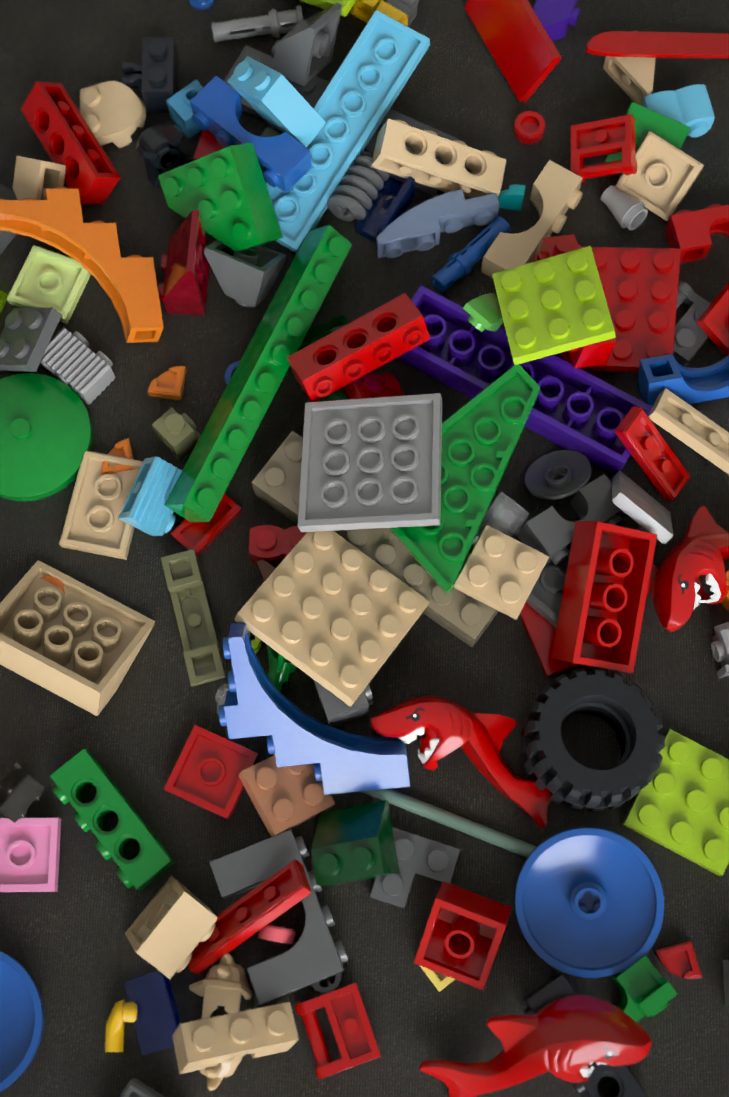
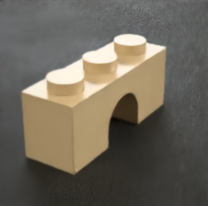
M290 1002L181 1023L172 1035L179 1074L215 1067L221 1061L238 1055L251 1054L253 1059L285 1052L299 1040Z

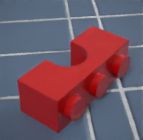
M713 204L702 210L692 212L690 210H682L670 216L665 234L669 248L681 249L680 264L705 259L712 245L711 234L720 233L729 237V205Z

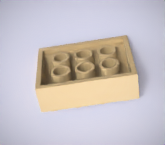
M38 560L0 603V665L98 716L117 691L154 627L155 621ZM51 575L61 580L64 584L65 593L60 588L40 577Z

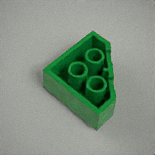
M253 142L228 146L158 175L168 207L184 218L192 210H199L204 231L235 252L261 246L283 238Z

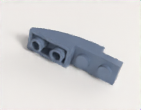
M462 189L439 195L413 207L388 225L376 238L378 258H395L404 252L413 250L426 251L435 245H439L441 232L454 233L463 227L490 224L498 216L499 201L497 194L493 193L465 200Z

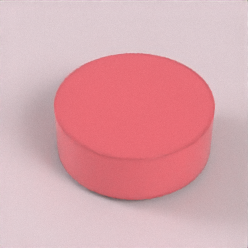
M267 924L259 930L258 938L294 945L296 932L294 929Z

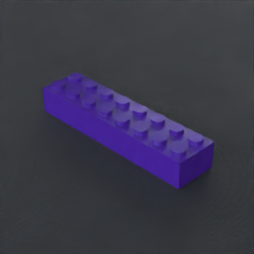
M423 286L419 287L411 301L423 315L430 340L396 359L473 399L514 366L506 330L500 327L496 332L487 329L481 332L467 320L470 314L463 307ZM555 355L519 364L540 386V393L524 427L567 450L577 451L585 455L589 462L613 475H616L619 470L622 471L631 454L614 431L632 406L642 407L647 416L652 406L580 368L574 369L572 364Z

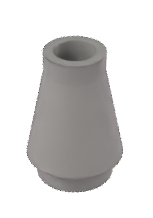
M614 185L608 187L601 196V201L606 204L622 228L636 229L643 223L648 214L642 201L622 192Z

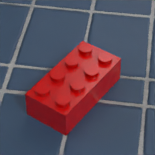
M575 521L552 659L628 673L634 672L657 534L598 521Z

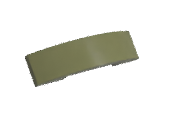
M194 549L161 557L184 649L183 654L191 686L226 678L213 618Z

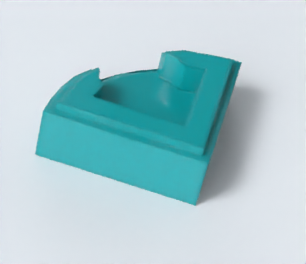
M513 184L509 186L508 190L500 191V194L497 196L499 208L521 211L525 186Z

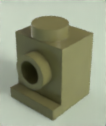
M170 408L152 424L157 438L179 461L194 449L201 436L191 418L185 413L178 414L173 408Z

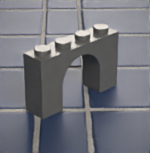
M292 830L209 862L221 897L224 899L259 886L294 859L303 864L312 893L302 899L306 921L299 941L287 952L247 968L260 1005L345 971L342 963L349 961L341 939L335 942L329 928L334 926L335 922L328 904L322 907L316 893L322 891L321 886H316L314 870L308 872L303 858L308 857L309 853L301 835L295 838Z

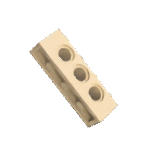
M387 119L378 132L371 167L447 193L462 189L465 199H471L496 193L497 196L500 194L506 159L497 157L491 151H480L469 147L462 141H451L440 137L433 131L411 127L402 120ZM406 146L409 147V148H411V149L413 150L414 154L410 153V152L406 149ZM436 157L440 158L444 164L438 162ZM465 167L469 168L472 174L469 173Z

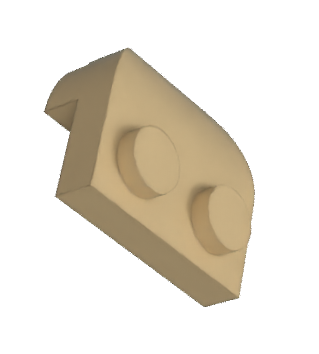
M106 81L80 89V114L99 144L104 145L113 142L118 148H121L131 143L132 139L130 136L138 126L143 128L145 123L146 108L143 101L128 86L118 81Z

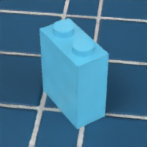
M249 56L236 66L233 75L227 81L274 130L281 134L289 133L305 147L310 144L326 123L281 73Z

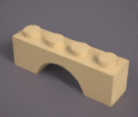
M549 160L533 183L530 201L539 213V221L532 228L521 233L509 234L500 232L483 257L481 272L493 278V273L532 263L535 259V254L539 252L543 238L550 237L553 232L558 234L566 221L565 213L569 208L574 210L583 194V192L579 191L582 177Z

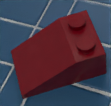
M192 210L170 238L168 252L162 254L161 266L162 272H165V280L159 283L158 293L159 300L164 302L168 314H206L210 264L204 255L205 247L208 244L199 210Z

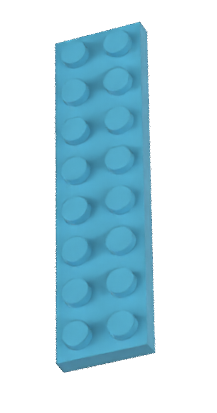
M377 10L374 12L314 107V110L326 123L306 147L311 153L312 168L287 193L277 186L274 188L266 183L283 238L275 240L276 242L295 253L298 252L307 233L315 229L327 210V202L333 196L336 187L340 186L342 177L347 176V170L353 166L355 158L360 156L361 151H364L429 48V38Z

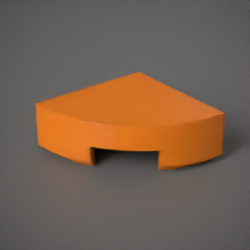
M171 367L168 371L154 378L148 388V395L151 397L181 400L187 372L186 367Z
M127 438L116 443L108 455L134 459L130 439ZM103 461L101 474L133 470L134 467L123 464L109 467V463Z

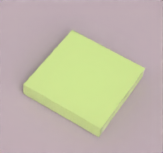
M33 245L7 300L9 304L20 308L53 307L62 314L59 321L68 324L91 274L74 259Z

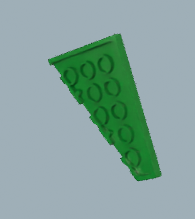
M519 364L514 365L442 423L440 525L389 528L446 595L453 589L540 393V386Z

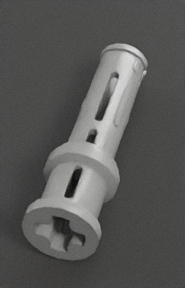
M299 5L294 10L277 12L276 9H271V11H268L269 15L212 22L214 42L267 34L280 38L281 34L288 33L291 28H295L303 21L302 7Z

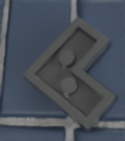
M392 827L400 873L376 877L370 898L404 909L415 874L439 882H451L460 849Z

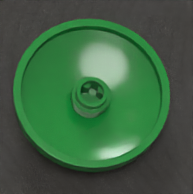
M22 373L0 379V497L13 501H34L54 495L77 478L85 451H91L93 427L90 415L76 392L56 378L36 373Z

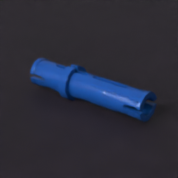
M496 217L467 246L458 253H453L449 257V262L430 278L433 286L439 292L445 293L462 276L466 277L471 272L474 264L484 257L499 233L511 232L507 221L502 217Z

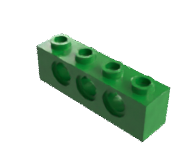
M86 749L81 750L50 775L56 784L52 787L55 795L63 804L70 802L77 811L73 815L75 821L85 832L91 829L98 839L94 845L107 861L111 857L120 867L116 874L128 889L134 886L137 890H144L176 863L89 751ZM89 785H95L97 789L95 799L90 803H83L81 798L83 789ZM115 812L118 816V825L112 831L106 832L102 825L103 819L108 813ZM137 840L140 844V853L136 858L128 860L124 855V847L129 841Z

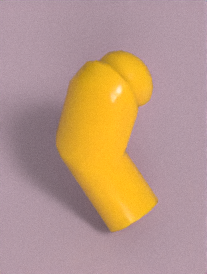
M121 1000L115 1003L106 1022L105 1052L124 1051L125 1022L137 1020L138 1007L135 1002L125 1003V1000Z

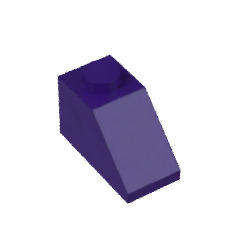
M536 0L533 10L552 42L564 38L569 26L575 27L581 12V8L577 7L578 0Z

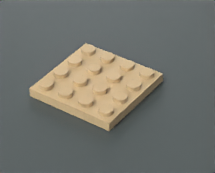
M316 531L307 532L240 609L234 620L238 623H245L248 631L351 707L427 608L430 601L336 532Z

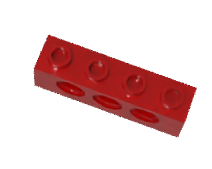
M36 81L22 105L21 111L53 163L66 165L64 181L69 189H79L81 204H104L121 177L62 83Z
M406 293L288 356L287 359L297 381L310 401L317 402L430 340V336L423 315Z

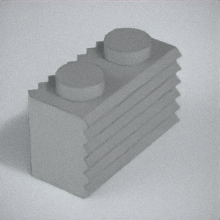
M63 328L50 340L40 363L56 378L74 390L89 405L106 389V386H109L114 381L115 375L111 369L113 363L101 351H98L96 354L88 348L89 342L79 332L75 331L71 334L66 328Z

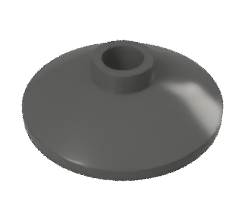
M554 451L541 456L530 465L525 474V484L528 491L535 497L546 500L565 498L578 492L579 489L586 485L591 476V465L588 458L577 451Z

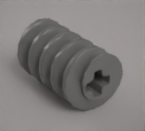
M361 151L360 156L355 158L353 166L347 170V176L342 177L340 186L336 187L333 196L329 198L327 202L328 208L336 218L347 222L353 221V219L363 220L367 215L366 210H370L373 205L372 201L378 197V191H381L384 187V181H387L390 177V173L371 167L373 154Z

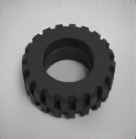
M595 668L592 669L589 675H586L584 669L572 671L569 677L563 674L554 679L550 686H546L526 714L527 718L522 724L520 733L524 737L520 743L521 755H527L528 758L524 764L528 774H536L538 778L534 783L540 791L547 788L552 792L550 800L558 805L564 800L569 802L568 809L579 812L586 807L589 813H600L605 808L609 810L615 809L632 799L648 785L654 777L653 773L660 767L663 757L659 752L665 747V736L658 734V731L663 727L659 715L653 716L651 710L655 705L648 697L644 700L638 694L641 688L634 682L631 686L623 683L624 676L614 672L611 677L605 676L604 669ZM579 712L590 713L599 716L611 725L619 738L621 746V757L616 766L609 770H595L581 765L572 758L566 750L561 737V724L568 715Z

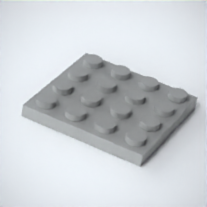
M441 394L305 403L298 512L299 530L301 532L440 525Z

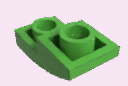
M495 293L481 295L469 301L463 307L470 314L467 320L481 332L485 329L496 332L504 323L498 297Z

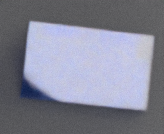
M409 176L403 186L388 178L384 182L382 190L378 191L376 200H372L373 205L370 210L366 209L367 215L363 220L360 219L355 226V233L377 244L376 238L394 220L404 214L413 201L415 178Z
M158 970L123 982L128 1002H135L138 1007L137 1020L134 1021V1026L142 1056L174 1047L172 1035L181 1024L170 979Z

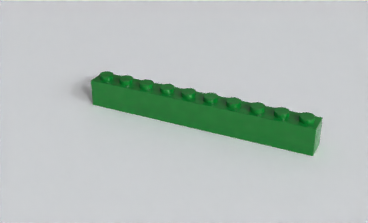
M330 225L307 233L164 504L189 522H210L290 367L287 357L298 351L352 246V243Z

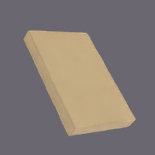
M85 451L59 543L61 547L127 560L135 527L118 519V515L121 513L126 497L132 489L143 461ZM103 461H107L109 467L120 464L134 467L133 470L101 474Z

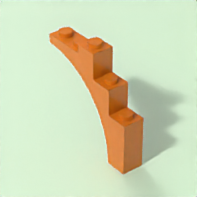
M66 187L46 189L44 200H36L34 198L3 200L0 198L1 231H9L42 241L59 249L84 267L110 297L120 317L126 343L159 342L164 326L153 257L130 255L121 258L116 223H105L103 221L83 223L79 189H68Z

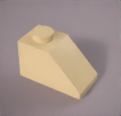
M606 56L603 69L635 103L642 105L644 97L652 94L656 58Z
M17 156L12 187L17 200L24 198L44 200L46 189L63 187L66 165Z

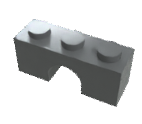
M605 474L579 489L569 503L577 513L579 521H598L617 526L623 521L621 515L624 511L612 502V483ZM551 506L527 521L517 536L523 544L549 556L546 565L551 561L554 565H557L570 555L575 522L563 519L554 507Z

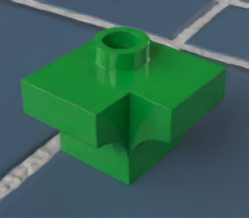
M646 955L624 971L610 976L621 994L618 1008L636 1022L644 1016L652 1017L657 1015L668 1006V1001L677 995L669 981L656 970Z

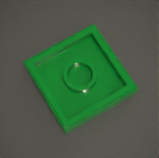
M635 102L631 103L626 114H631L635 118V153L649 131L681 150L691 127ZM622 152L608 154L605 162L622 160Z

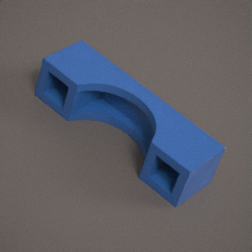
M215 76L190 100L193 112L192 119L201 130H209L214 134L216 140L223 148L253 142L264 179L270 186L274 188L277 186L287 193L312 168L310 150L289 133L285 132L273 137H260L247 132L239 124L242 115L240 94L218 76Z
M673 354L641 359L637 384L640 397L643 402L652 407L658 395L665 388L688 404L729 397V355L720 362L703 368L685 367L676 361Z

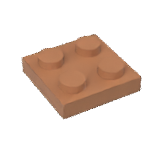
M274 755L241 771L238 775L271 837L281 834L335 805L330 794L324 795L323 782H316L314 764L277 767Z

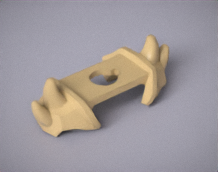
M228 953L220 958L219 962L212 964L205 979L189 985V990L204 997L201 1019L210 1018L213 1011L217 1010V1006H225V1011L228 1014L240 1012L241 996L243 995L245 1000L252 998V990L250 989L244 969L241 965L236 964L233 957ZM246 1054L223 1060L215 1067L199 1070L201 1074L206 1076L208 1090H215L223 1078L232 1076L242 1057Z

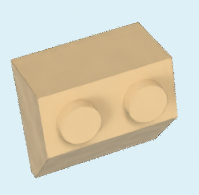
M171 875L125 932V935L139 956L171 979L175 972H181L188 965L192 957L191 952L200 941H206L211 936L218 917L207 905Z

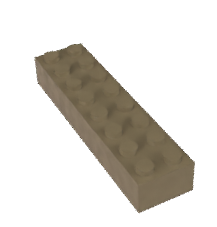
M292 431L251 483L257 497L298 525L303 438ZM389 528L334 531L430 601L423 614L472 648L499 612L455 589L454 586L452 591L446 595ZM468 553L465 562L461 568V571L463 570L468 558L470 557V553Z

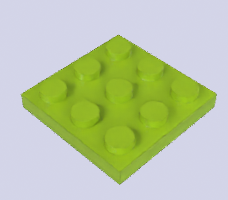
M591 246L492 274L514 365L616 338Z
M669 729L665 735V747L659 752L663 757L660 767L653 773L654 777L649 784L637 793L622 825L718 876H722L729 863V759Z

